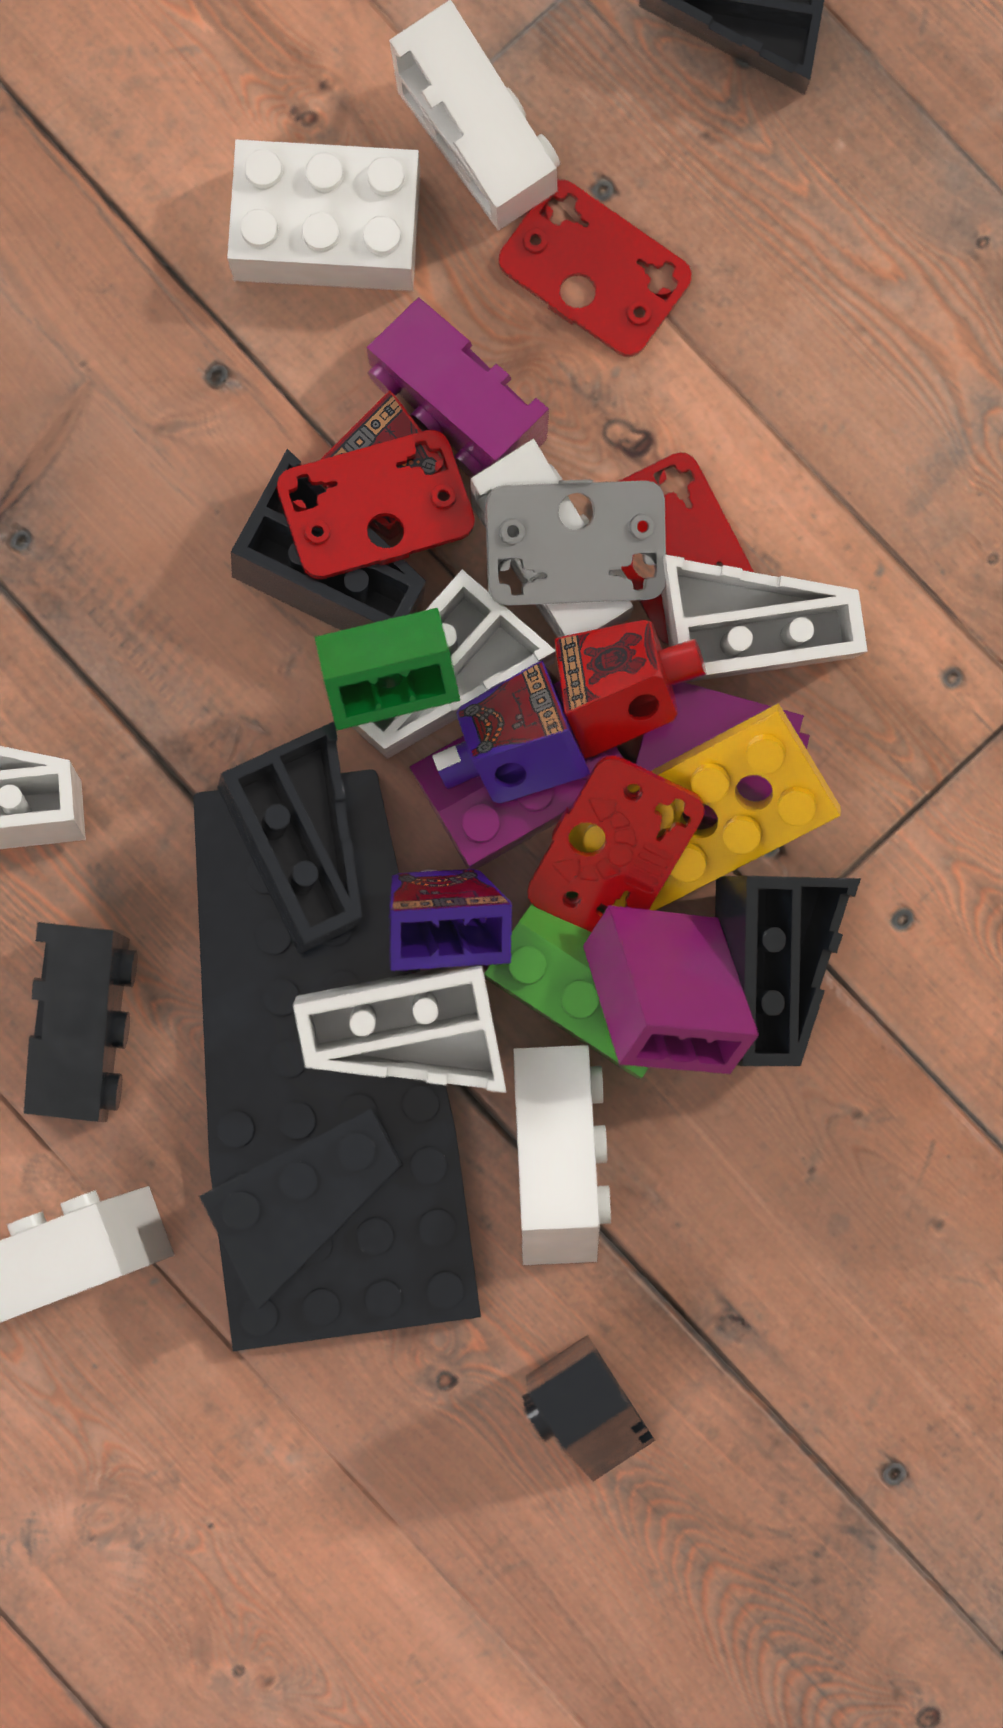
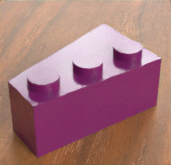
M418 297L366 347L369 365L372 367L368 371V375L385 394L389 390L395 396L399 393L415 409L410 416L422 431L436 430L444 434L450 445L457 451L454 455L457 465L469 478H472L532 439H535L540 447L547 440L549 408L537 398L527 405L507 385L511 377L498 364H495L490 369L470 349L472 346L470 340Z

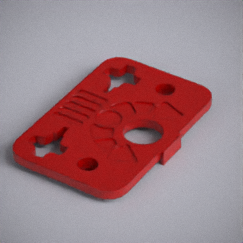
M557 180V192L530 209L499 254L500 269L507 277L548 304V309L571 325L575 323L624 357L638 355L646 347L686 292L692 279L690 266L683 259L567 180ZM568 195L575 198L577 202L575 203L574 211L588 227H584L578 222L573 223L567 219L562 221L560 225L554 224L551 221L553 210L548 206L549 201L554 198L562 202ZM531 237H540L541 243L539 245H532L530 243ZM637 262L656 269H661L665 263L671 265L674 268L672 279L677 283V287L673 291L663 287L657 294L650 291L648 287L651 278ZM582 276L590 280L595 288V297L589 305L582 308H574L563 301L560 289L568 278ZM635 309H643L645 315L642 318L636 317L634 315Z
M436 430L421 431L296 466L284 471L279 476L277 482L278 496L302 568L306 574L316 579H326L378 563L382 566L410 558V554L468 537L473 531L475 524L474 513L450 443L444 434ZM420 444H426L429 452L440 451L443 459L435 463V473L431 475H425L421 467L411 468L410 466L397 468V466L406 464L407 460L416 456L415 446ZM302 477H308L312 485L322 484L323 486L336 484V486L327 488L326 492L317 496V506L314 508H306L303 500L292 501L289 493L298 489L297 480ZM440 492H445L449 495V499L441 501L437 495ZM388 516L401 524L404 535L397 545L390 548H382L371 542L367 529L369 524L378 517ZM314 528H321L324 533L322 536L316 537L312 534V530Z
M675 453L619 480L650 481L658 485L653 474L664 469L659 479L660 486L667 480L666 469L674 466L680 474L689 471L694 479L687 485L691 509H688L683 499H679L674 492L664 494L666 555L716 566L717 563H721L722 566L742 568L743 571L754 572L693 456L687 453ZM642 520L637 524L639 532L647 530L648 525L646 521ZM633 560L631 565L622 566L621 570L629 580H632L633 589H643L645 578L639 576L634 570ZM662 593L653 599L639 600L649 621L652 622L658 638L662 643L669 646Z
M613 755L600 759L594 766L571 809L569 810L566 807L552 832L553 841L529 881L527 888L528 899L535 907L590 932L593 931L603 915L597 910L599 905H613L616 899L620 900L625 891H629L625 898V907L649 910L703 819L704 803L696 793L622 757ZM630 784H636L639 786V789L636 792H631L627 787ZM675 798L685 802L683 813L690 817L686 824L675 821L670 828L665 829L661 837H657L661 830L662 814L655 810L656 806L659 803L669 806ZM589 822L602 828L606 839L600 849L594 852H582L574 848L569 841V834L576 825ZM573 891L578 893V896L569 898L566 893Z

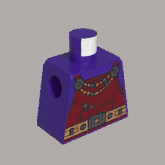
M543 660L460 706L456 715L465 741L433 755L436 768L447 790L480 776L492 801L500 804L581 779L591 774L565 715L564 704Z
M427 869L421 872L392 875L390 899L391 971L511 963L512 904L481 871L475 869L443 871Z

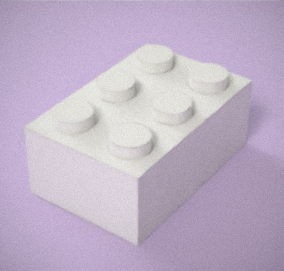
M235 140L227 255L234 281L413 291L420 190L419 150Z

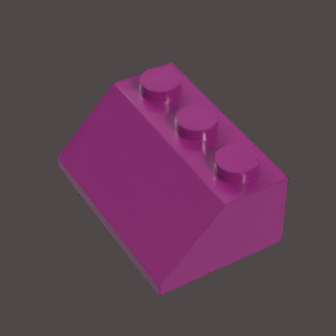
M559 681L554 685L563 702L561 682ZM464 736L409 766L467 869L475 870L557 824L566 807L569 810L571 809L589 777L588 775L581 779L501 804L492 801L480 776L447 790L436 768L433 755L464 742ZM617 747L586 758L590 773L600 759L613 755L622 757Z

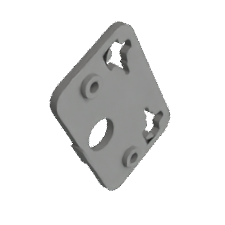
M591 479L559 480L558 484L503 485L494 488L486 499L487 580L490 596L502 605L627 601L656 598L662 593L666 584L663 556L666 555L664 492L659 485L650 481L593 482ZM573 493H581L586 496L592 503L593 508L590 522L578 530H572L564 526L558 513L562 500ZM642 520L646 521L648 525L645 532H639L637 529V524ZM511 525H515L518 528V534L515 537H510L507 534V529ZM640 553L642 554L643 562L648 565H654L655 569L654 577L644 579L643 589L634 590L632 580L621 578L619 575H609L610 570H621L622 566L631 565L632 555ZM515 558L521 559L522 568L533 570L534 573L546 574L545 578L533 579L532 582L524 583L521 588L522 594L512 595L510 586L505 583H499L498 578L499 571L509 570L510 559Z

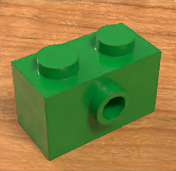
M438 607L314 637L336 731L461 701Z

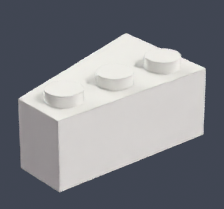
M451 0L389 40L398 93L498 231L557 192L556 167L560 165L557 153L544 135L539 134L536 136L526 120L525 111L518 98L504 85Z
M532 439L470 478L471 506L486 528V499L494 488L503 485L558 484L559 480L563 479L553 465L548 463L535 439ZM568 496L562 500L558 513L564 526L572 530H578L590 522L584 514L581 516L578 514ZM511 525L507 529V534L510 537H515L518 534V528L515 525ZM510 559V566L522 584L532 582L533 579L545 578V573H534L533 570L522 568L521 559ZM622 570L609 571L610 576L619 575L621 578L628 579ZM630 600L536 604L557 638L619 625L631 618L633 610Z
M671 555L663 556L666 584L662 591V600L669 647L696 639L706 668V675L685 682L852 659L868 652L859 590L785 576L776 577L743 571L742 568L723 565L721 567L688 561L682 557Z
M463 569L426 609L438 607L461 701L352 727L387 759L458 719L456 712L465 703L535 663L543 660L545 666L548 667L555 661L556 650L504 605L493 600L489 592Z
M0 746V849L86 840L82 782L70 760Z
M482 965L436 968L298 995L295 998L293 1007L306 1068L385 1078L386 1076L424 1080L426 1083L447 1085L448 1083L486 1088L489 1091L507 1093Z
M589 1045L514 1048L523 1265L597 1262L599 1224H611L609 1185L597 1186L596 1163H607L605 1125L593 1126L592 1104L603 1103L602 1066H590Z
M150 1187L140 1188L100 1201L95 1190L61 1203L64 1216L47 1222L42 1211L8 1224L7 1227L11 1236L0 1240V1322L175 1256Z

